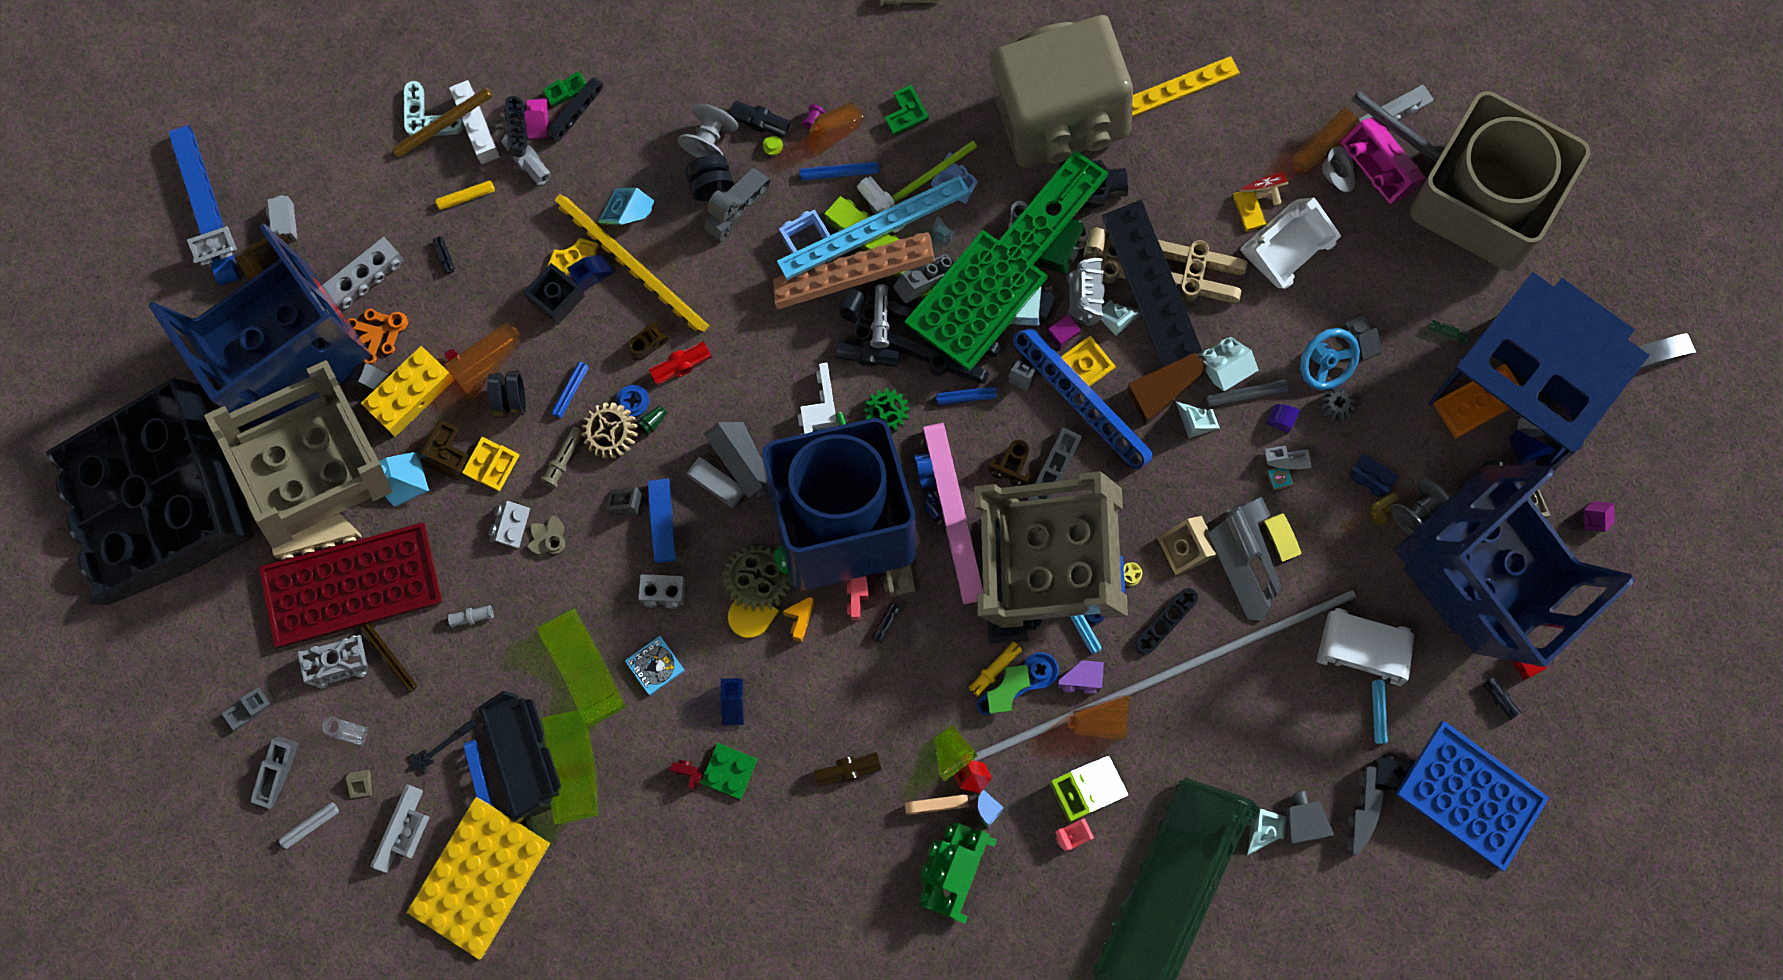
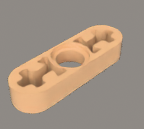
M967 795L905 803L906 815L969 807Z

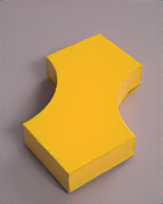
M579 238L568 249L553 250L548 265L552 263L567 275L578 264H593L600 245L599 243Z

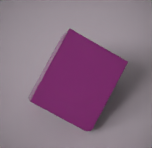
M1067 315L1049 328L1048 336L1061 350L1067 346L1069 339L1080 332V328Z
M1593 501L1584 509V530L1606 532L1615 522L1614 503Z

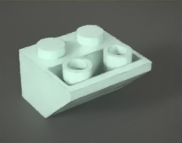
M1232 337L1223 339L1216 346L1205 350L1201 355L1197 356L1203 360L1205 364L1204 370L1210 379L1223 391L1259 371L1252 350Z

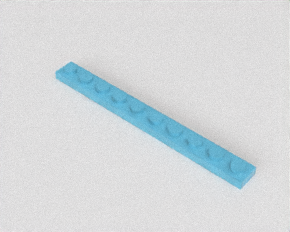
M961 175L777 260V263L787 281L968 196L970 191Z

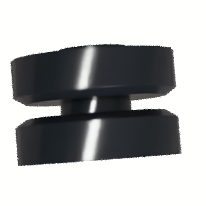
M714 154L697 158L691 161L684 169L687 181L690 183L689 187L692 197L697 201H709L716 191L727 192L734 186L732 175L729 173L730 169L727 159L723 155Z
M519 370L508 371L505 378L501 372L488 374V397L493 417L495 419L505 418L509 411L513 416L525 415L526 396L521 372Z

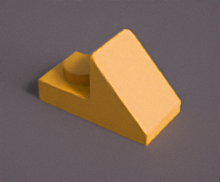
M811 597L783 611L784 616L798 619L797 622H793L791 634H793L795 641H803L814 605V599Z

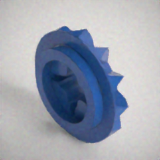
M637 385L624 387L616 398L617 407L622 405L624 410L628 409L631 411L629 416H640L644 411H647V407L650 404L646 390ZM635 395L636 401L639 402L635 403L632 409L627 401L632 400V397Z

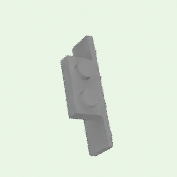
M1421 85L1387 103L1382 108L1400 121L1402 118L1411 116L1419 109L1429 105L1434 99L1426 87ZM1367 114L1356 121V125L1362 120L1372 118L1373 116Z
M408 784L405 786L371 863L372 868L387 873L396 853L412 858L429 820L428 816L415 811L423 790Z

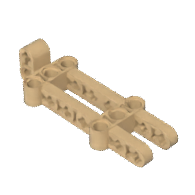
M1090 228L1083 257L1085 259H1102L1101 271H1103V282L1111 284L1118 277L1126 279L1118 257L1110 254V251H1115L1110 237L1106 238L1107 232L1101 228ZM1158 240L1166 259L1186 263L1184 275L1172 273L1178 291H1180V296L1184 301H1194L1198 295L1230 303L1240 301L1241 290L1239 288L1203 280L1205 268L1243 275L1246 273L1247 261L1210 252L1208 244L1202 240L1195 241L1191 247ZM1199 250L1203 255H1197L1194 251ZM1111 269V270H1113L1115 273H1114V274H1107V273L1105 272V270ZM1190 269H1196L1199 273L1193 274L1190 272ZM1191 287L1195 292H1187L1185 288Z

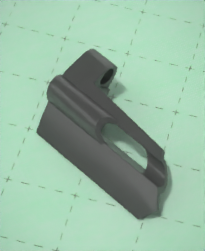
M1262 496L1226 511L1227 518L1208 533L1247 619L1257 621L1264 619L1281 588L1257 524L1271 516ZM1256 555L1260 556L1270 577V581L1264 591H1262L1250 565L1251 559Z

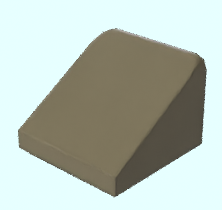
M370 770L348 773L346 783L350 799L372 795Z

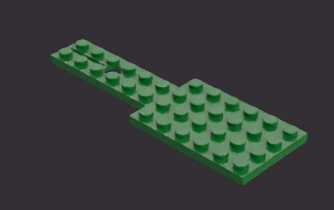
M1075 150L999 241L984 230L978 234L905 320V325L970 372L1047 280V275L1033 266V264L1106 179L1108 172ZM1058 203L1062 208L1061 212L1055 216L1047 214L1046 206Z

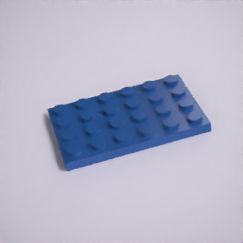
M1440 721L1395 793L1500 871L1507 869L1549 799L1548 796L1445 721Z

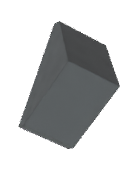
M360 363L353 368L354 372L346 379L345 383L373 392L390 375L368 363Z
M636 487L610 490L606 510L638 516L642 494Z

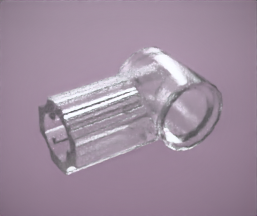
M328 717L322 723L323 732L332 738L363 746L366 741L368 727L336 717ZM337 722L339 725L338 730L331 733L329 730L331 724Z

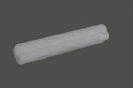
M334 803L328 804L279 838V843L283 848H289L338 814V807Z

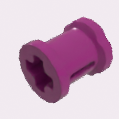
M811 104L808 107L809 112L806 119H803L802 125L807 129L817 131L820 119L826 112L820 106Z

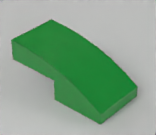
M577 71L563 81L560 79L556 80L544 88L543 91L550 104L557 106L576 97L586 85V81L582 74Z

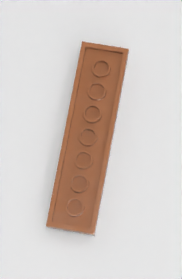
M929 232L919 233L913 237L900 239L887 245H880L864 252L860 251L851 256L841 257L834 261L823 263L787 281L784 275L773 279L774 299L777 310L933 263L935 260Z

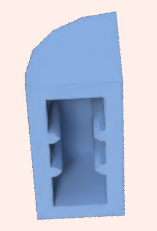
M983 790L978 799L977 813L980 821L988 828L1002 812L1003 807Z

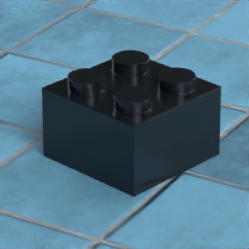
M552 263L523 292L527 300L556 325H559L585 297L582 288Z

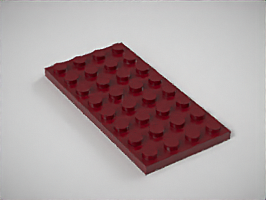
M424 522L259 567L274 646L277 649L443 603L427 528Z

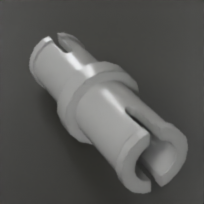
M491 605L476 609L467 608L463 612L448 614L449 625L452 628L468 623L473 625L477 621L492 619L494 617Z

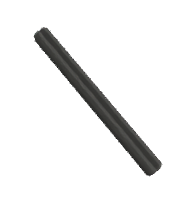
M1358 91L1353 96L1352 101L1435 164L1437 163L1442 154L1438 149L1362 92Z

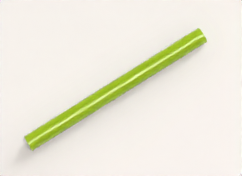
M971 141L893 195L892 198L895 204L977 148L974 141Z

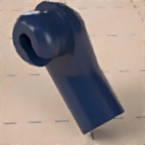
M931 490L927 493L924 508L934 522H939L943 518L942 513L938 510L939 495L936 491Z

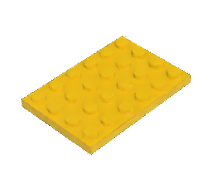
M477 797L472 802L407 913L480 960L551 843L521 824L514 823L510 817Z

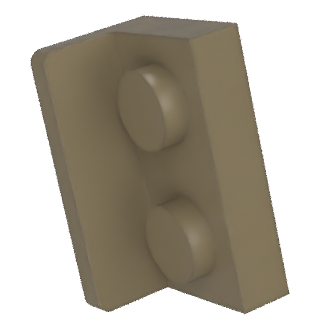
M910 565L886 571L887 579H883L885 592H889L890 597L915 593Z

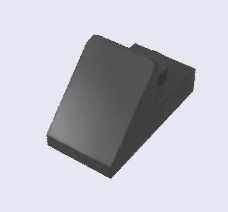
M1364 315L1344 324L1346 331H1349L1357 339L1360 349L1359 355L1362 361L1382 353L1377 328L1371 330Z
M1021 355L1008 376L1010 378L1009 383L1028 390L1037 369Z

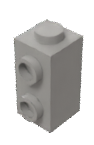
M282 195L268 199V207H266V215L270 219L268 228L273 232L278 230L280 234L284 233L289 242L296 241L297 232L293 202L288 196Z

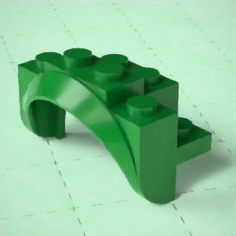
M951 822L944 832V839L935 840L931 844L926 864L921 868L920 882L924 883V889L920 894L921 902L919 906L965 924L968 916L960 912L986 844L995 847L997 840L989 837L990 834L973 830L960 823ZM943 890L949 892V896L945 897Z

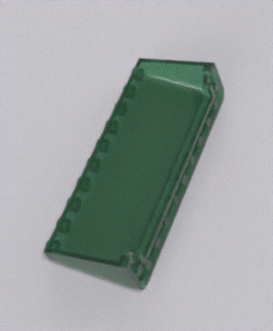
M1184 778L1178 782L1176 794L1173 800L1168 803L1167 814L1158 825L1156 838L1151 841L1148 848L1149 853L1140 864V873L1130 886L1129 897L1121 906V914L1118 921L1116 920L1111 928L1112 934L1102 947L1100 960L1093 967L1092 973L1095 980H1177L1245 826H1250L1251 822L1249 819L1257 820L1261 809L1252 799L1189 778Z

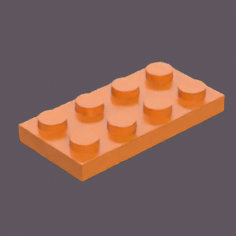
M1506 363L1495 369L1520 386ZM1474 381L1433 403L1455 439L1511 409Z

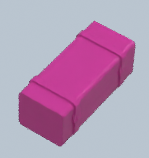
M1374 117L1362 120L1340 142L1347 150V154L1355 160L1371 180L1372 185L1379 190L1380 194L1390 205L1406 199L1426 179L1419 170V167L1413 163L1387 131L1385 125Z

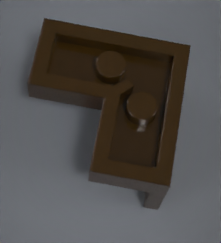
M440 419L421 452L420 461L422 464L458 480L469 454L451 446L460 428Z

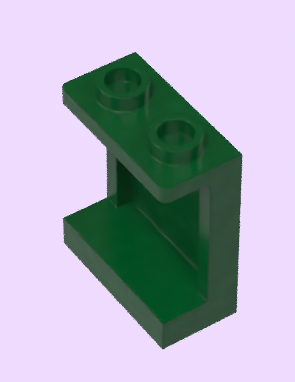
M1047 213V214H1049V215H1051V216L1058 215L1057 213H1055V214ZM1077 219L1070 220L1034 265L1067 275L1070 269L1068 260L1080 236L1085 237L1086 235L1084 224Z

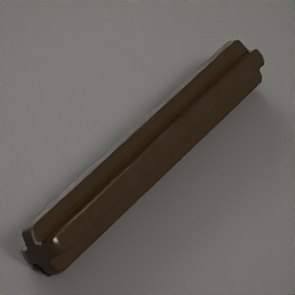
M369 623L364 624L360 628V632L405 690L409 693L413 692L418 687L416 682Z

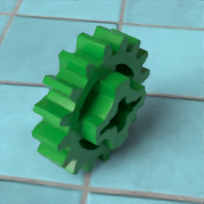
M885 388L884 393H881L878 389L877 396L870 395L871 401H866L868 408L864 409L865 414L868 415L866 420L876 418L873 414V411H875V413L879 414V419L885 421L889 428H893L895 432H897L898 425L904 427L902 420L908 421L906 413H909L910 410L909 407H905L908 405V400H902V393L897 396L896 389L889 393L888 388ZM895 401L899 404L901 410L895 407ZM890 408V411H888L887 414L884 413V410Z

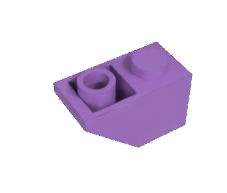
M1081 661L1058 681L1057 688H1062L1063 692H1075V689L1084 690L1085 694H1097V691L1102 689L1104 662Z

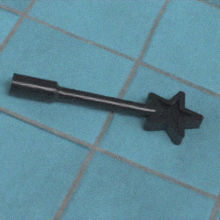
M473 719L468 721L455 734L428 754L426 749H423L419 756L410 754L415 761L410 770L419 768L423 774H426V765L434 763V760L430 758L458 737L464 736L477 726Z

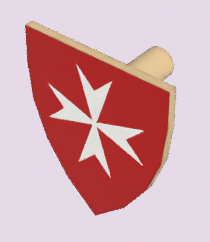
M1283 171L1256 180L1241 188L1240 192L1255 191L1257 199L1271 195L1273 205H1278L1281 203L1278 187L1288 184V181Z

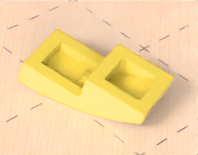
M1284 513L1263 521L1268 536L1274 543L1280 561L1283 562L1302 554Z

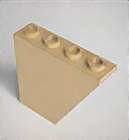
M338 513L292 535L293 540L274 549L272 548L273 556L282 561L297 555L315 552L319 549L352 542L362 537Z

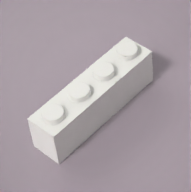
M468 80L449 87L456 105L474 95ZM478 106L461 118L480 163L484 164L500 156L480 106Z

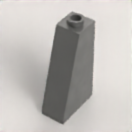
M718 422L704 433L705 437L748 498L757 497L758 499L768 496L763 461L744 422Z

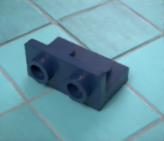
M1364 453L1349 473L1353 482L1361 486L1365 485L1373 495L1377 497L1382 496L1383 498L1387 496L1399 477Z

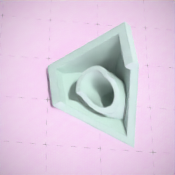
M1111 300L1102 306L1103 317L1101 320L1116 336L1141 316L1138 309L1121 306L1117 303L1114 304Z
M1175 401L1189 438L1219 429L1213 409L1207 411L1206 409L1203 410Z
M1262 809L1254 810L1251 816L1247 855L1279 838L1284 839L1286 817Z

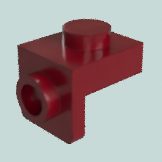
M678 760V763L672 762L670 771L675 774L691 777L688 788L695 791L696 786L699 787L702 780V774L699 773L700 769L691 766L689 761Z

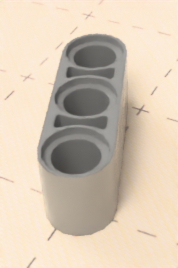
M698 457L686 473L690 479L731 508H735L745 495L738 483L700 457Z

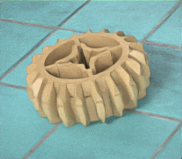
M613 402L610 406L608 403H603V407L595 406L596 412L590 410L589 414L591 417H584V420L588 422L587 425H582L586 432H583L581 435L588 437L584 444L590 445L588 450L591 452L595 451L596 456L602 454V457L606 459L609 455L613 459L616 458L617 454L623 456V449L629 451L630 447L628 444H635V441L631 439L632 436H637L633 429H636L638 426L637 424H631L635 417L629 416L630 410H624L622 405L617 407V404ZM616 414L620 417L621 421L611 422L606 416ZM600 422V428L596 431V426ZM608 427H612V429L610 430L611 434H607V432L609 431ZM624 429L622 438L619 439V433ZM608 439L609 442H612L613 446L603 447L598 440Z

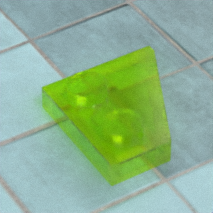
M953 725L935 737L939 772L943 781H946L978 756Z

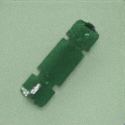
M1432 320L1429 325L1430 332H1439V335L1452 340L1458 339V342L1466 344L1470 338L1469 332L1464 330L1461 332L1459 328L1445 323L1442 325L1437 320Z

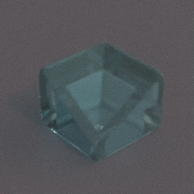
M937 216L932 227V237L946 243H951L955 230L948 228L941 218Z

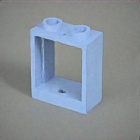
M815 210L811 212L806 211L798 219L788 221L779 228L780 236L791 254L797 252L789 237L812 224L815 225L823 239L830 236Z

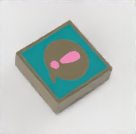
M1277 467L1266 471L1272 491L1294 485L1289 469Z

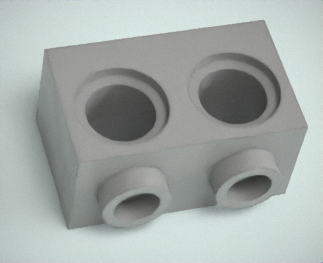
M641 574L639 601L645 607L655 608L657 604L665 605L666 608L675 609L678 608V605L684 606L685 579L683 576ZM649 588H657L655 595H646ZM670 589H678V593L676 596H667V593Z

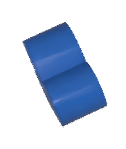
M929 452L914 455L921 489L935 487L934 471Z

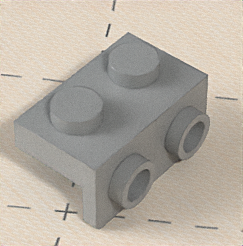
M228 226L187 239L194 257L193 263L200 262L201 266L213 262L212 258L220 256V259L232 256L231 251L237 250Z
M510 501L498 504L494 516H496L495 523L489 529L488 535L491 536L489 542H497L512 548H519L530 508Z

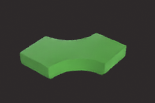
M1027 665L1006 667L1005 678L1001 685L987 692L990 714L1012 711V702L1015 696L1021 690L1030 687Z

